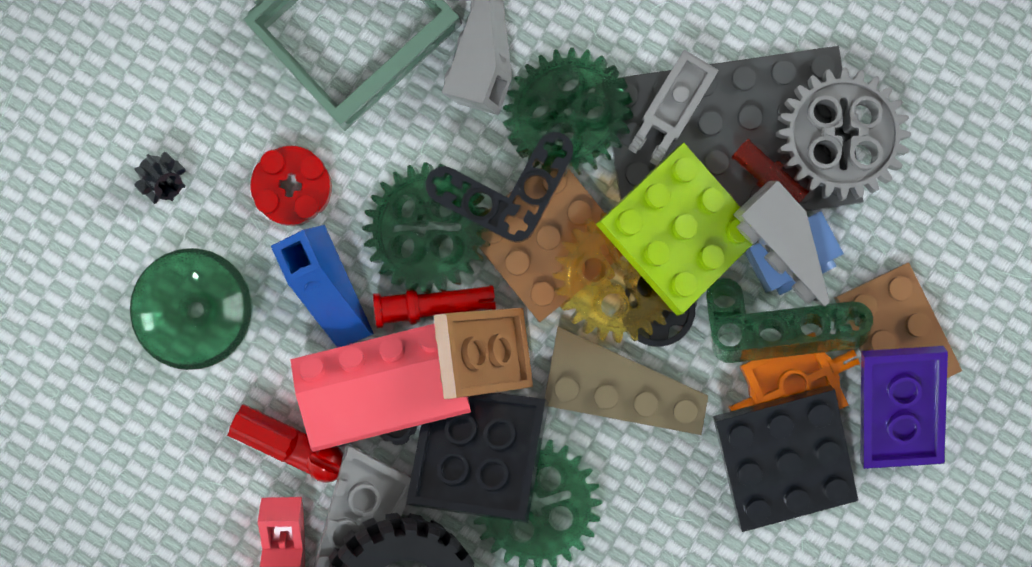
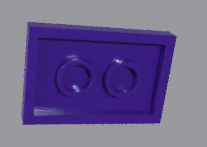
M944 346L861 351L860 462L863 469L945 464L948 351Z

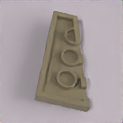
M557 327L544 397L549 402L548 407L702 435L708 395Z

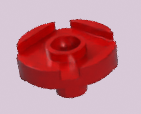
M283 146L265 152L255 166L251 177V195L256 208L270 220L285 226H300L310 222L309 220L315 218L327 207L332 193L331 177L324 163L310 150L299 146ZM295 175L296 181L302 184L301 191L296 190L293 193V197H287L286 190L281 188L282 181H287L289 176Z

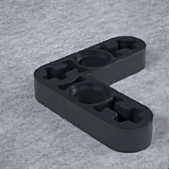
M549 132L544 135L536 145L509 198L446 166L437 167L429 173L425 182L426 191L429 197L439 205L514 243L524 242L534 233L564 177L574 155L573 144L569 137L560 132ZM559 141L563 143L562 151L566 153L564 159L557 157L551 165L552 171H558L556 177L553 178L545 170L533 168L536 161H539L544 166L548 159V152L544 147L547 144L554 146ZM447 175L452 176L451 184L463 191L465 183L472 186L463 195L461 207L454 205L459 199L454 194L445 192L442 197L437 195L439 189L434 185L437 178L444 180ZM531 177H542L548 184L547 193L540 199L530 198L524 191L525 182ZM476 194H486L492 200V209L485 216H476L469 209L470 199ZM517 197H520L527 205L539 207L535 215L528 209L523 220L528 225L525 232L518 230L513 235L509 233L510 225L506 222V219L509 216L513 218L518 216L522 206L514 204Z

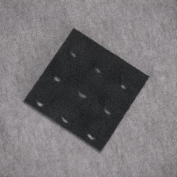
M831 385L713 416L738 526L742 532L859 501L836 392Z
M502 393L468 396L470 413L421 425L406 501L408 505L528 523L549 404L546 399Z

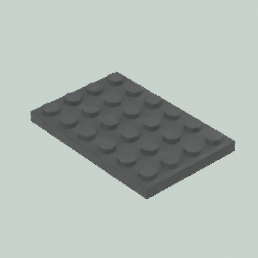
M839 45L710 64L719 70L677 141L673 140L660 161L662 162L677 146L685 143L740 207L768 181H779L805 211L863 203V197L855 199L851 190H849L847 198L843 201L838 200L836 190H833L828 198H822V186L819 185L813 191L808 192L807 185L809 179L804 177L800 181L795 182L793 179L799 171L796 166L788 169L784 168L785 163L791 159L790 153L780 154L777 151L780 147L787 144L786 139L776 137V132L787 128V125L781 123L778 117L782 113H792L784 105L785 101L788 98L800 101L794 90L801 85L810 91L807 80L813 75L823 83V73L830 69L835 79L838 78V74L842 70ZM671 70L605 79L602 82L620 200L656 167V165L650 162L652 159L651 155L656 146L661 144L665 134L651 127L646 136L647 140L641 150H638L635 154L628 148L644 123L642 119ZM840 99V105L842 108V116L844 122L846 101L844 99ZM815 105V118L821 123H830L832 118L830 110L824 105ZM843 124L842 127L835 131V135L842 136L843 144L851 138L850 134L844 133ZM815 145L813 151L815 159L821 164H829L831 161L830 150L824 145ZM843 147L841 159L839 160L841 170L846 169Z

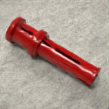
M489 285L486 287L417 294V291L408 289L405 294L382 297L379 293H373L376 327L380 329L384 327V324L406 321L414 325L417 322H421L420 318L446 313L496 310L494 287Z

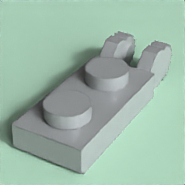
M683 50L642 119L644 123L628 149L635 154L638 150H641L647 140L646 136L651 127L665 134V137L661 144L656 146L650 160L652 164L657 166L673 140L677 141L719 70L688 51Z

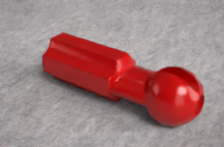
M241 405L227 436L310 474L311 477L319 482L329 483L337 480L344 455L338 446L312 452L306 433L248 405Z

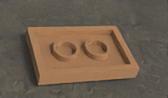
M909 262L834 297L860 352L944 346L948 351L947 378L962 371Z
M523 308L433 315L444 399L533 387Z

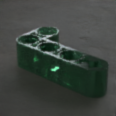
M720 278L707 289L706 303L711 346L714 355L725 363L855 349L867 342L873 325L871 310L860 302L850 301L827 304L826 306L817 305L746 314L743 291L736 281L730 278ZM720 296H729L734 299L735 303L730 307L722 308L717 306L714 301ZM854 320V324L859 327V330H852L851 325L846 324L847 321ZM831 322H834L833 330H836L835 334L830 333ZM806 324H815L821 328L822 333L818 336L810 337L805 335L801 328ZM768 328L775 329L781 334V338L773 342L766 341L760 336V333ZM733 333L741 341L735 346H725L719 339L724 334Z

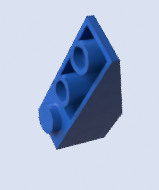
M325 225L304 229L271 245L288 285L337 348L353 344L374 334Z

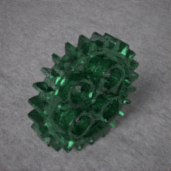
M570 47L567 58H562L559 51L555 49L553 61L550 62L542 55H539L540 67L535 69L531 65L526 64L525 68L529 76L526 79L515 76L514 80L520 87L519 90L507 91L508 97L514 102V104L503 106L504 112L512 117L503 122L505 128L512 132L507 137L513 146L518 145L516 152L521 158L528 156L527 161H529L536 145L543 137L540 135L541 132L547 131L546 134L549 132L574 133L571 139L574 155L569 166H573L578 175H582L583 164L587 162L594 170L598 169L596 161L598 156H602L608 161L611 160L610 153L607 150L610 145L622 148L617 134L630 133L627 124L622 121L633 118L631 109L626 107L633 100L629 92H623L628 88L624 77L617 78L620 74L617 67L612 65L607 68L608 63L602 55L593 62V56L588 49H586L581 58H578L574 47ZM574 79L579 80L574 89L569 91L562 90L566 82ZM592 88L595 89V92H590V93H589V90H590V89H592ZM548 106V110L544 115L536 118L532 117L533 112L538 107ZM594 107H604L603 113L597 118H587L589 111ZM567 108L572 111L568 116L563 112ZM557 142L554 146L547 144L544 147L548 152V159L545 165H542V169L549 174L552 172L550 167L557 157L564 159L566 153L562 151V145H557ZM536 161L533 168L537 167L540 164V162Z
M424 162L421 173H419L416 167L408 165L406 178L395 171L393 172L395 181L393 186L383 181L380 183L385 194L383 197L371 195L370 198L378 206L376 210H365L364 213L373 218V224L363 226L362 230L373 234V238L367 240L364 246L377 250L370 257L369 260L376 264L384 262L378 272L380 275L389 276L393 273L391 279L393 285L400 286L405 281L406 290L415 291L420 284L421 291L430 294L433 283L439 291L444 292L447 291V279L453 284L460 285L462 283L459 272L463 271L473 275L474 271L469 263L472 259L483 262L484 258L477 252L478 247H489L490 243L481 238V234L489 230L453 211L447 217H441L440 205L429 197L425 185L427 176L434 169L431 164ZM447 175L444 180L437 178L434 182V185L439 189L437 195L442 197L445 192H450L459 198L454 205L461 207L463 195L472 186L465 183L464 189L461 191L451 184L452 176ZM482 193L474 195L469 202V209L476 216H485L490 212L486 207L477 206L485 198ZM413 199L415 203L414 212L408 218H404L402 216V207L405 202ZM429 222L438 226L461 225L459 231L434 229L427 230L425 234L415 230L394 232V227L397 225L426 227ZM446 238H451L453 250L450 255L442 258L439 253L440 244ZM412 239L414 251L409 257L403 258L401 247L406 240Z
M549 439L545 448L540 451L534 486L536 496L544 498L560 492L570 491L571 497L545 505L541 508L542 515H538L536 509L530 510L529 521L534 527V533L529 540L519 539L515 535L513 529L515 521L483 516L473 521L474 525L485 524L487 530L480 536L481 540L491 537L495 540L490 550L491 553L501 548L506 550L504 556L505 563H508L514 556H518L519 567H525L529 559L533 560L535 567H543L544 559H548L552 567H558V555L561 554L567 561H572L574 559L571 551L572 546L581 551L586 549L581 536L594 537L596 535L588 524L589 522H599L602 518L592 512V507L603 504V500L591 496V492L598 489L600 483L587 482L586 478L594 470L593 468H587L582 471L579 469L578 466L583 459L582 455H578L572 460L567 458L570 446L565 445L559 452H555L554 440ZM546 467L555 468L561 475L560 485L555 490L546 489L540 482L541 472ZM557 506L566 507L571 511L573 521L569 528L561 529L554 525L551 515Z

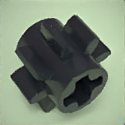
M165 151L161 154V157L147 154L139 167L134 169L140 178L134 186L154 204L159 199L173 201L174 197L186 186L180 175L186 172V169Z

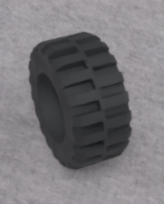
M398 513L385 514L386 520L376 522L373 517L362 522L365 528L357 533L353 530L349 531L343 537L345 541L340 549L335 547L328 557L330 560L329 567H385L399 561H416L423 563L427 567H474L475 564L452 533L446 531L441 524L434 520L430 522L425 521L421 515L409 513L408 518H402Z

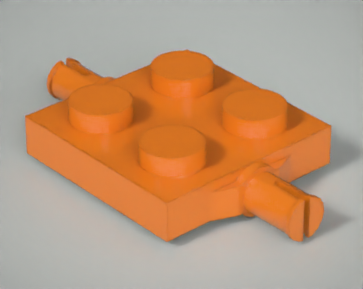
M811 332L740 365L739 367L748 384L749 398L728 406L729 411L831 385L835 389L840 410L849 405L840 388L839 373L860 365L859 359L854 358L843 363L857 356L853 349L831 359L822 350L815 333Z

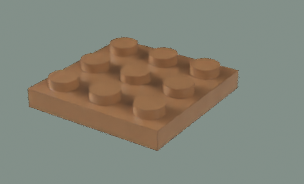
M558 155L540 168L548 172L553 178L556 177L558 171H552L550 167L554 160L559 157ZM569 168L537 228L528 240L514 243L474 222L464 229L539 323L623 256L596 225L606 215L605 212ZM534 176L525 182L524 191L528 197L540 199L547 193L548 184L542 177ZM517 197L514 204L522 206L518 216L515 218L509 216L506 219V222L510 225L509 233L513 235L518 230L524 232L527 230L528 225L523 220L528 209L534 215L539 207L527 205L520 197ZM490 208V209H489L487 212H485L482 216H485L486 214H488V213L491 211L492 208Z

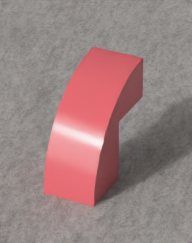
M302 497L261 498L258 515V527L262 544L260 567H305V525Z

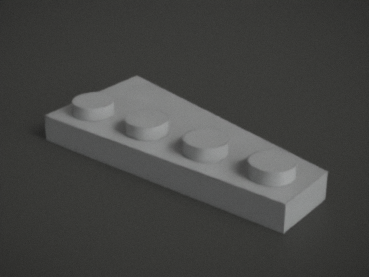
M346 443L314 567H329L330 560L328 557L335 547L340 549L345 543L343 537L349 531L353 530L357 533L365 528L362 522L373 517L376 522L386 520L385 514L398 513L401 517L407 505L406 501L411 476Z

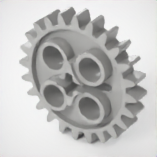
M843 68L840 70L838 78L835 79L831 70L828 69L823 73V83L813 75L807 80L810 91L801 85L794 90L800 101L788 98L785 101L784 105L792 113H782L778 117V120L787 125V128L776 132V137L786 139L787 144L780 147L777 151L780 154L790 153L791 159L785 163L784 168L788 169L796 166L799 171L793 180L797 182L804 177L808 178V192L813 191L819 185L822 186V198L824 199L828 198L833 190H836L839 201L847 198L849 190H851L855 199H859L864 195L863 185L868 191L874 193L879 190L877 179L885 184L892 180V176L887 168L895 171L902 168L903 165L895 156L905 155L909 152V149L899 144V142L910 137L911 132L901 130L899 125L907 121L909 116L896 114L895 110L902 105L903 101L896 100L890 103L887 98L893 88L890 86L880 92L877 89L880 79L878 76L869 83H865L864 70H860L853 79H850L848 69ZM840 99H844L846 101L844 122L842 116V108L840 105ZM815 105H824L830 110L832 115L830 123H821L815 118ZM861 105L869 109L872 115L870 124H863L855 117L856 106ZM842 124L844 133L851 135V138L845 141L844 144L842 136L835 135V131L842 127ZM815 145H824L830 150L831 161L829 164H821L815 159L813 153ZM861 145L869 149L872 156L869 165H864L857 161L854 154L856 146ZM842 147L844 152V162L846 164L845 170H841L839 167V160L841 159Z

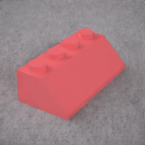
M435 324L290 359L295 394L312 452L471 412L468 396L444 399L440 379L438 348L435 339Z

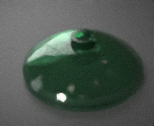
M197 248L175 250L153 261L138 278L130 301L132 328L142 347L159 362L183 370L209 368L230 357L246 338L253 316L251 292L241 272L226 258L214 252ZM201 303L204 312L200 317L196 318L192 315L191 309L194 304Z

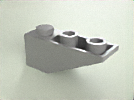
M472 0L470 5L471 12L465 29L460 33L457 40V51L454 60L444 76L442 93L459 105L499 115L512 80L504 1Z
M768 181L733 214L740 221L736 228L751 244L754 245L758 241L768 252L764 258L779 274L787 272L796 282L792 289L805 303L810 304L813 301L816 304L826 306L830 301L807 213L779 181Z

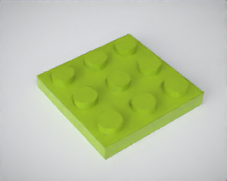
M685 143L677 146L596 223L598 228L676 316L683 314L753 245L736 228L740 221L733 214L740 206Z

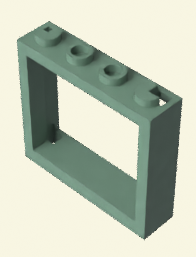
M256 0L254 2L256 5L243 19L257 37L344 131L353 125L461 26L459 16L444 0H421L436 17L343 102L337 105L267 29L298 0Z

